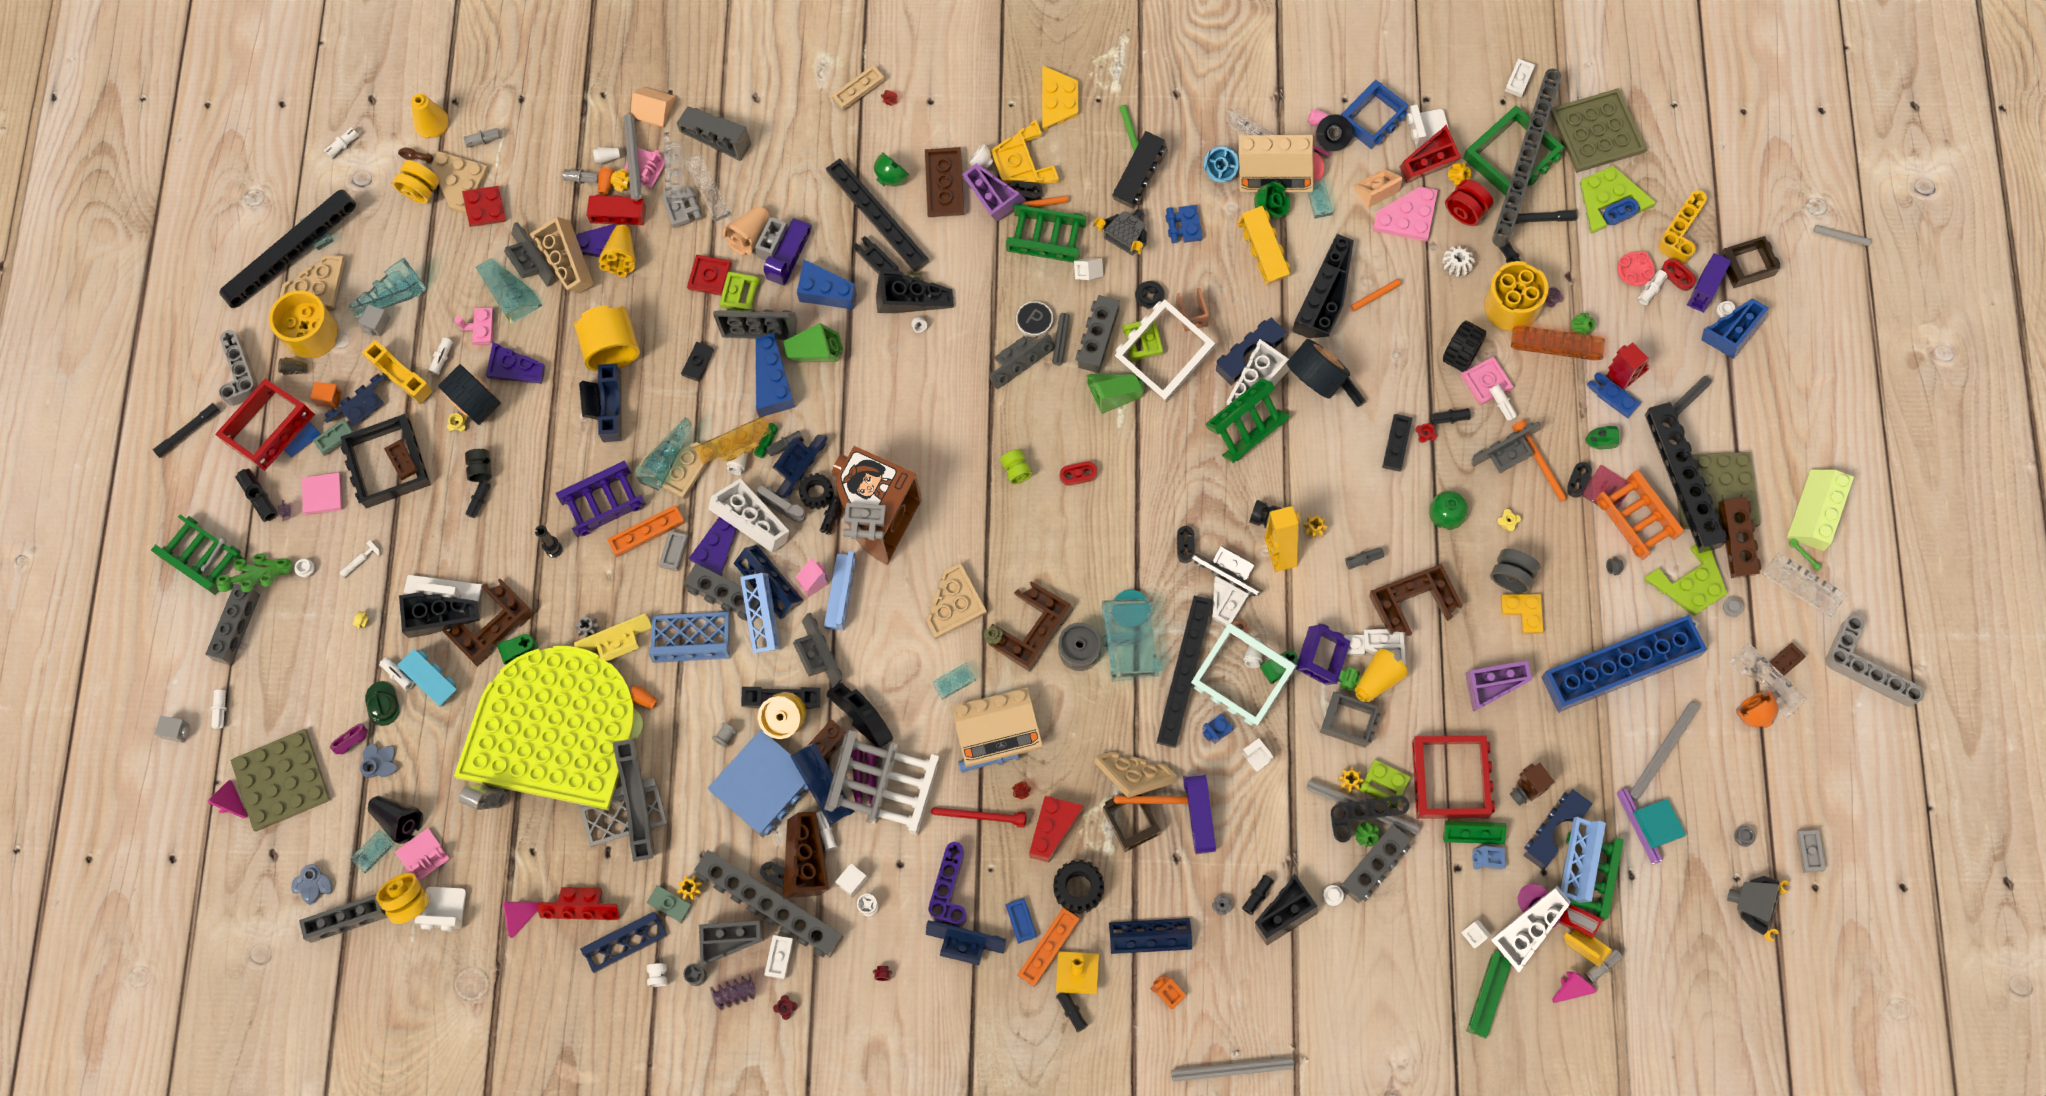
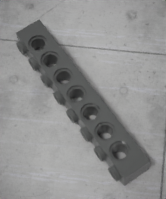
M709 850L706 851L694 869L698 874V879L706 884L708 881L715 884L713 888L722 894L725 891L731 894L730 899L739 905L741 902L748 905L746 909L755 915L758 912L765 916L763 920L772 926L774 923L781 926L780 931L788 936L794 934L798 937L796 941L805 947L808 944L815 948L814 952L823 958L825 955L831 957L843 938L842 934L787 899H783L781 895ZM722 869V875L719 878H714V871ZM732 880H739V885L736 888H730ZM750 890H755V897L752 899H747V892ZM768 900L772 901V907L764 910L763 903ZM783 911L789 912V917L786 920L779 919V915ZM799 922H806L804 930H796V925ZM815 933H823V937L820 941H813V935Z

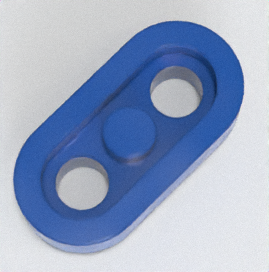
M1626 198L1608 206L1603 213V218L1607 224L1616 225L1634 217L1639 210V204L1635 199Z

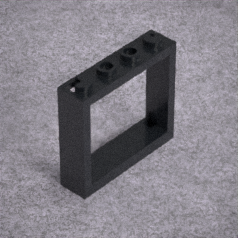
M406 414L341 436L342 444L340 448L343 454H346L347 460H345V464L352 473L350 481L357 490L355 497L358 503H361L366 509L431 485L411 421ZM402 429L410 456L419 471L416 473L417 478L368 496L353 446Z

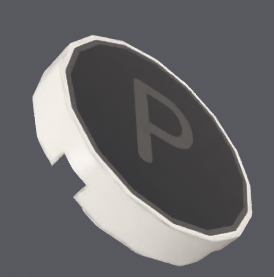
M1038 301L1029 302L1018 310L1016 323L1019 331L1031 338L1043 336L1052 327L1053 314L1044 303Z

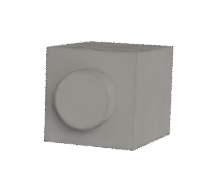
M368 304L359 321V325L367 335L381 336L390 317L385 310Z
M160 715L154 734L162 739L184 743L190 732V724L182 719Z

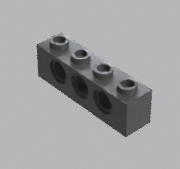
M1098 295L1097 301H1093L1091 306L1093 314L1092 317H1088L1086 322L1088 330L1086 334L1083 333L1081 338L1083 346L1076 354L1075 360L1078 361V368L1100 373L1120 309V300ZM1101 315L1106 316L1105 319H1099L1098 317ZM1100 332L1101 335L1096 336L1093 333ZM1095 348L1096 351L1089 352L1088 349Z
M695 563L684 582L688 589L687 591L694 596L699 594L708 603L713 605L717 603L721 605L720 608L729 613L733 611L737 613L739 618L747 621L745 603L740 606L736 605L738 600L744 599L742 586ZM711 583L710 588L703 589L704 584ZM728 591L727 596L719 597L721 592ZM755 597L750 602L751 608L757 611L760 606V601Z
M234 583L205 654L213 661L232 666L260 597V594L254 589L249 592H243L240 585Z
M1392 824L1340 887L1341 890L1358 904L1362 899L1366 902L1373 894L1371 891L1374 885L1379 886L1386 878L1383 874L1387 869L1392 871L1398 864V861H1396L1397 857L1400 854L1404 856L1411 848L1408 845L1411 839ZM1392 846L1395 854L1390 855L1386 853L1385 847ZM1379 861L1382 864V869H1375L1372 866V862ZM1359 877H1368L1370 884L1363 885Z
M376 895L301 919L299 922L303 939L313 943L388 917L385 914V910L378 904Z

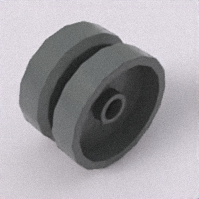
M1502 549L1497 558L1498 564L1493 567L1490 577L1502 588L1515 593L1527 594L1531 591L1534 584L1533 578L1537 577L1541 566L1536 559L1526 553L1514 549Z
M1086 623L1068 625L1061 632L1058 642L1061 661L1067 668L1074 671H1085L1092 668L1101 656L1099 633Z

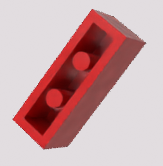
M589 195L586 215L589 222L594 224L644 225L646 204L643 198L635 201L631 197H622L620 195Z

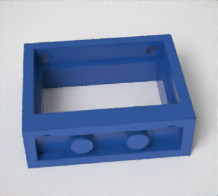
M1375 79L1341 116L1350 122L1353 135L1372 150L1375 145L1379 146L1383 142L1384 136L1387 133L1391 134L1399 121L1403 122L1405 120L1409 105ZM1376 96L1393 109L1396 114L1373 136L1352 119Z

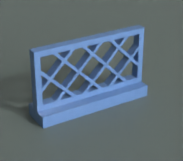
M729 612L652 616L651 647H649V656L652 663L730 659ZM717 618H725V623L719 628L713 624ZM698 619H704L707 623L700 629L694 625ZM679 620H685L687 624L681 630L675 626ZM658 621L668 623L662 631L657 628ZM711 625L716 631L708 637L703 631ZM693 627L697 632L689 638L684 632L688 628ZM670 628H673L678 633L669 639L665 633ZM720 633L724 637V643H715L713 639ZM700 634L706 639L702 644L693 642ZM680 636L687 640L683 645H676L674 643ZM661 637L668 641L664 646L656 647V641Z

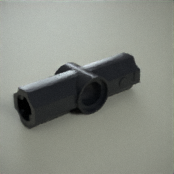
M251 469L239 471L235 478L262 521H271L276 518L277 510Z

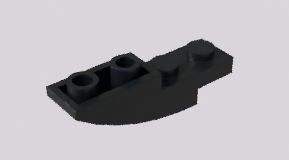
M840 683L827 691L826 696L853 719L852 726L876 747L881 748L893 740V736L884 720L857 689L851 691L843 683Z

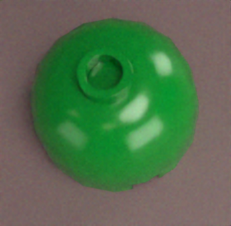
M883 152L874 162V172L878 176L876 180L883 186L887 184L891 187H897L904 183L910 175Z
M1278 182L1261 186L1254 197L1255 208L1263 206L1264 210L1268 211L1270 220L1286 215L1290 208V198L1284 192L1286 190L1285 187Z
M1447 490L1440 492L1433 498L1430 504L1429 515L1431 521L1439 528L1443 527L1447 528V530L1459 528L1464 524L1468 516L1466 499L1455 491Z

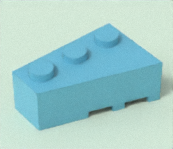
M413 649L397 666L441 707L457 691L455 688L457 684L449 676L445 679L440 674L443 670L435 663L431 665L426 660L428 656L421 649L418 652Z

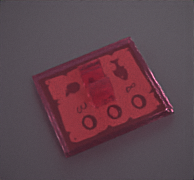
M1600 465L1588 482L1582 496L1598 505L1596 498L1601 492L1604 491L1607 496H1610L1627 485L1628 481ZM1627 494L1613 502L1617 509Z

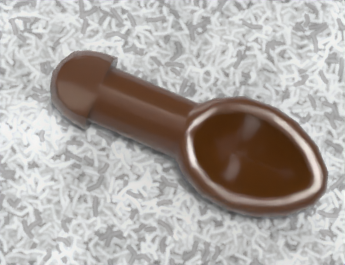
M405 147L398 151V154L406 160L419 159L426 161V163L433 161L431 154L416 152L412 148Z

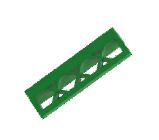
M1496 950L1490 956L1466 1032L1484 1039L1488 1036L1511 966L1510 961L1500 956L1501 952Z

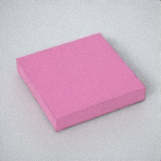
M1494 356L1461 373V377L1480 406L1494 399L1489 391L1493 386L1500 384L1504 393L1512 390L1514 387Z
M340 473L302 478L303 513L305 515L343 510Z

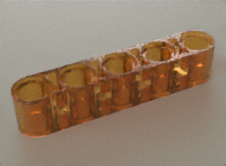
M1515 326L1512 328L1511 347L1522 351L1587 360L1603 359L1605 339L1592 335Z

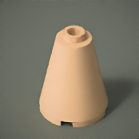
M756 206L728 224L722 231L723 238L727 237L729 241L727 244L741 255L745 253L750 255L754 251L770 218L769 211L765 207Z

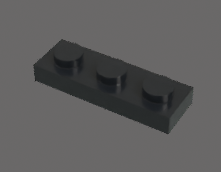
M1399 414L1393 415L1382 468L1401 472L1412 417Z

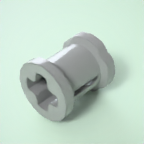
M722 722L721 729L712 739L719 745L727 748L728 741L733 734L737 733V730Z

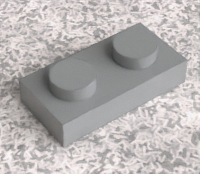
M1819 830L1798 831L1797 839L1803 873L1825 871Z

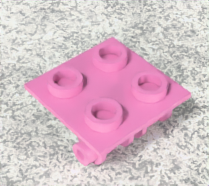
M637 147L641 185L652 189L668 159L660 156L661 152L658 150L651 153ZM628 161L624 167L625 170H628Z
M429 828L395 851L407 869L406 872L415 874L419 881L450 859Z

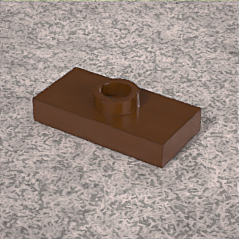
M401 439L384 448L402 481L419 472Z
M1791 642L1762 669L1777 683L1806 656Z

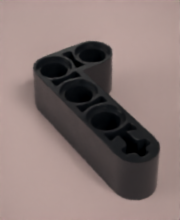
M1402 795L1335 804L1331 809L1334 837L1339 842H1347L1352 836L1350 821L1404 814L1409 810V801ZM1399 799L1406 803L1403 806V810H1399L1398 807H1392L1393 812H1389L1388 800H1391V804H1397ZM1377 802H1383L1386 805L1384 812L1378 813L1374 810ZM1356 805H1363L1366 812L1358 816L1354 813V808ZM1341 807L1345 810L1346 814L1343 818H1337L1334 815L1336 808ZM1344 827L1348 830L1349 834L1346 838H1340L1337 835L1339 828Z

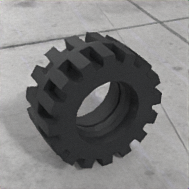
M811 473L809 477L805 476L804 481L801 480L798 488L802 502L806 507L809 506L810 509L816 508L819 510L820 507L825 508L826 504H830L834 494L828 477L826 478L823 474L819 475V473H815V475ZM814 485H820L824 488L823 494L815 498L809 496L808 491Z

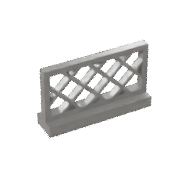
M653 777L643 780L645 795L648 792L654 791L656 797L652 805L647 803V806L650 807L649 816L654 809L660 813L662 821L656 823L650 821L651 829L668 824L658 790L657 779ZM622 787L615 789L611 803L619 806L614 817L605 813L604 809L600 810L595 807L577 804L581 811L590 847L629 836V831L625 832L626 828H628V820L625 824L616 819L621 809L626 810V807L623 806L625 799ZM595 809L600 812L595 822L588 820L586 811ZM602 814L612 819L607 829L597 825ZM614 821L624 825L620 834L616 835L609 831ZM595 827L605 831L600 840L593 841L592 832Z

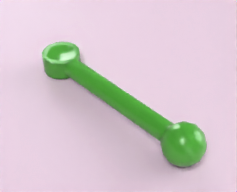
M1796 539L1790 540L1789 545L1795 547L1813 565L1815 570L1821 569V564L1816 563L1798 545Z

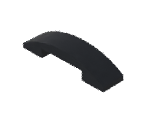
M742 687L741 707L760 709L763 702L775 694L789 692L798 696L805 704L806 709L820 708L821 688L762 689V687Z

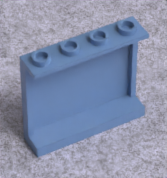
M762 729L707 788L710 793L721 800L762 838L774 830V824L778 820L784 819L791 805H796L801 799L800 795L805 790H809L791 759V754L765 734Z

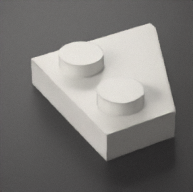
M1216 576L1214 580L1212 619L1226 627L1229 623H1233L1249 594Z

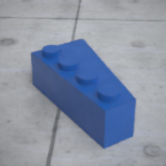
M774 333L756 338V410L760 418L795 408Z

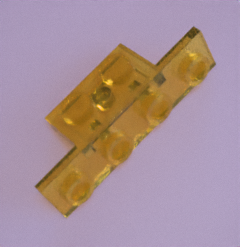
M762 416L695 446V449L702 464L721 457L723 462L731 461L743 452L749 453L753 451L754 447L758 446L755 440L770 434L771 430L765 417Z

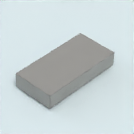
M669 531L659 563L660 568L678 572L689 538L688 534Z

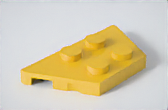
M1042 66V131H1046L1049 126L1056 123L1059 125L1067 119L1078 116V80Z

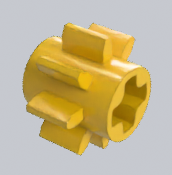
M1466 163L1452 164L1453 167L1448 171V178L1454 181V185H1458L1464 179H1470L1471 170L1469 167H1465Z
M621 168L620 171H614L611 177V184L615 187L614 190L623 192V190L630 189L628 170Z
M1318 514L1312 518L1308 516V522L1303 523V527L1307 528L1305 535H1311L1312 539L1318 535L1323 537L1322 531H1326L1328 527L1323 525L1325 518L1321 519L1318 517Z
M1353 767L1348 772L1343 769L1342 774L1344 777H1338V781L1342 782L1340 789L1346 788L1348 793L1352 789L1358 791L1360 788L1357 783L1362 784L1364 781L1359 779L1361 772L1356 773L1353 771ZM1348 777H1352L1354 781L1352 784L1349 783Z
M684 876L685 880L678 882L681 889L677 893H684L683 899L685 901L688 897L695 901V896L702 894L699 891L702 883H695L697 879L695 876L692 879ZM689 884L693 886L691 892L687 891Z

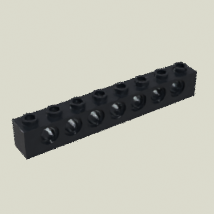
M1671 402L1650 407L1645 413V418L1699 553L1721 548L1726 542L1727 535L1720 526L1719 514L1717 511H1714L1712 497L1705 488V480L1699 474L1698 462L1696 459H1693L1691 454L1692 448L1685 439V431L1677 419L1678 413L1676 408H1673ZM1663 423L1669 424L1670 427H1665ZM1669 440H1674L1677 445L1670 443ZM1676 457H1681L1684 462L1678 461ZM1683 474L1689 475L1691 479H1686ZM1690 491L1695 492L1698 497L1692 496ZM1697 509H1702L1705 514H1700ZM1704 526L1709 527L1712 532L1706 531Z

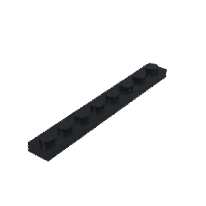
M840 158L826 168V172L913 271L919 270L929 262L928 257Z
M1193 596L1156 744L1176 748L1192 685L1191 682L1194 677L1213 601L1211 599Z

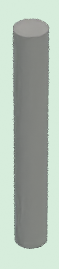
M1815 225L1813 230L1815 233L1869 246L1871 243V239Z

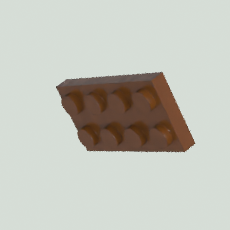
M961 147L925 149L928 217L964 215Z

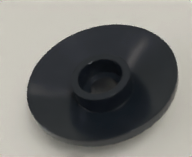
M1337 114L1323 118L1316 130L1319 144L1329 151L1344 149L1350 143L1353 135L1350 122L1345 117ZM1333 130H1338L1336 137L1332 136Z

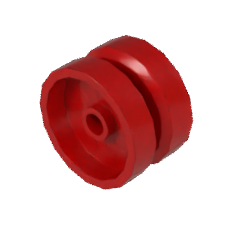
M1470 179L1462 180L1445 201L1449 213L1456 220L1468 226L1478 225L1483 219L1484 214L1492 208L1494 203L1490 193L1482 185Z

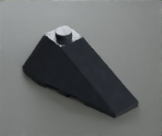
M879 271L876 290L877 313H905L954 307L953 292L950 288L932 282L921 281L920 278L915 276L913 278L900 271Z
M420 592L399 595L402 633L408 638L430 635L480 620L478 601L448 598L440 595H427Z

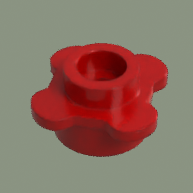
M1431 423L1423 424L1422 426L1418 425L1415 429L1419 435L1418 440L1421 443H1425L1428 440L1434 441L1437 438V435L1434 433V425Z

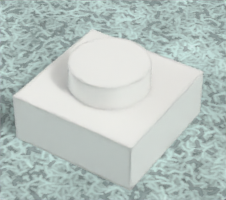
M1344 635V638L1351 641L1346 656H1364V635Z
M1478 919L1461 932L1474 949L1491 936Z

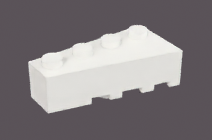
M1259 339L1255 351L1252 352L1246 368L1243 369L1239 381L1227 400V406L1261 378L1272 382L1275 386L1289 371L1287 366L1289 359ZM1249 411L1241 416L1242 422L1250 414Z
M741 479L736 480L711 496L708 507L710 511L770 552L775 551L787 542L789 530Z
M1555 886L1493 936L1492 941L1518 972L1521 971L1571 901L1558 886Z

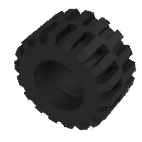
M1467 320L1462 322L1444 352L1443 362L1461 372L1467 370L1485 340L1486 330Z
M1080 859L1079 862L1071 860V863L1067 864L1066 862L1063 864V867L1058 869L1053 884L1054 895L1058 904H1061L1062 908L1068 909L1069 912H1078V914H1082L1084 911L1090 912L1092 908H1096L1104 893L1103 876L1099 873L1098 868L1092 866L1091 862L1085 863L1084 860ZM1076 876L1086 878L1091 885L1090 892L1083 897L1070 895L1067 891V883L1071 878Z

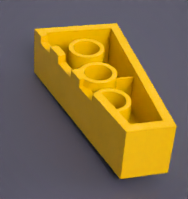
M1263 206L1242 213L1236 223L1239 228L1243 227L1245 242H1250V252L1254 258L1258 259L1257 267L1265 284L1269 285L1287 278L1291 269L1289 263L1283 258L1284 251L1281 244L1277 243L1276 231L1269 223V213L1267 210H1264Z
M1293 506L1269 513L1264 539L1275 572L1297 567L1298 523H1300V517L1298 512H1294Z

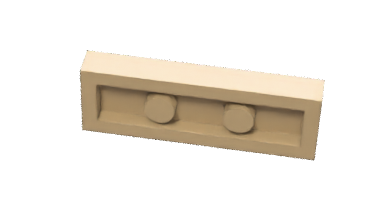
M872 65L831 95L832 99L842 110H845L885 81L884 76Z

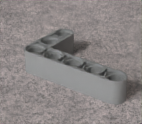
M1859 615L1849 616L1841 624L1826 656V665L1830 669L1905 706L1911 707L1924 698L1922 687L1852 653L1863 631L1865 622ZM1849 622L1853 623L1856 626V629H1853L1850 626ZM1842 639L1848 642V646L1843 644ZM1834 655L1838 656L1841 662H1837L1834 659ZM1853 664L1858 666L1859 672L1854 670ZM1871 674H1875L1878 681L1874 680ZM1890 683L1896 686V690L1891 688ZM1909 692L1914 694L1915 699L1909 696Z

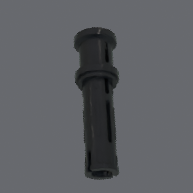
M537 526L535 535L541 541V546L546 554L552 558L560 556L563 548L558 539L551 536L545 526Z

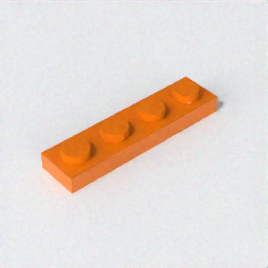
M674 505L607 540L615 556L618 557L685 522L677 506Z
M1062 908L1017 976L1035 987L1080 921V918Z

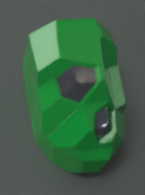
M1605 426L1596 428L1588 433L1585 442L1590 447L1598 450L1617 448L1619 444L1618 427Z

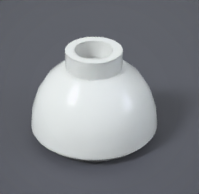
M982 144L969 160L970 165L973 166L977 163L986 169L993 162L991 152L986 144Z

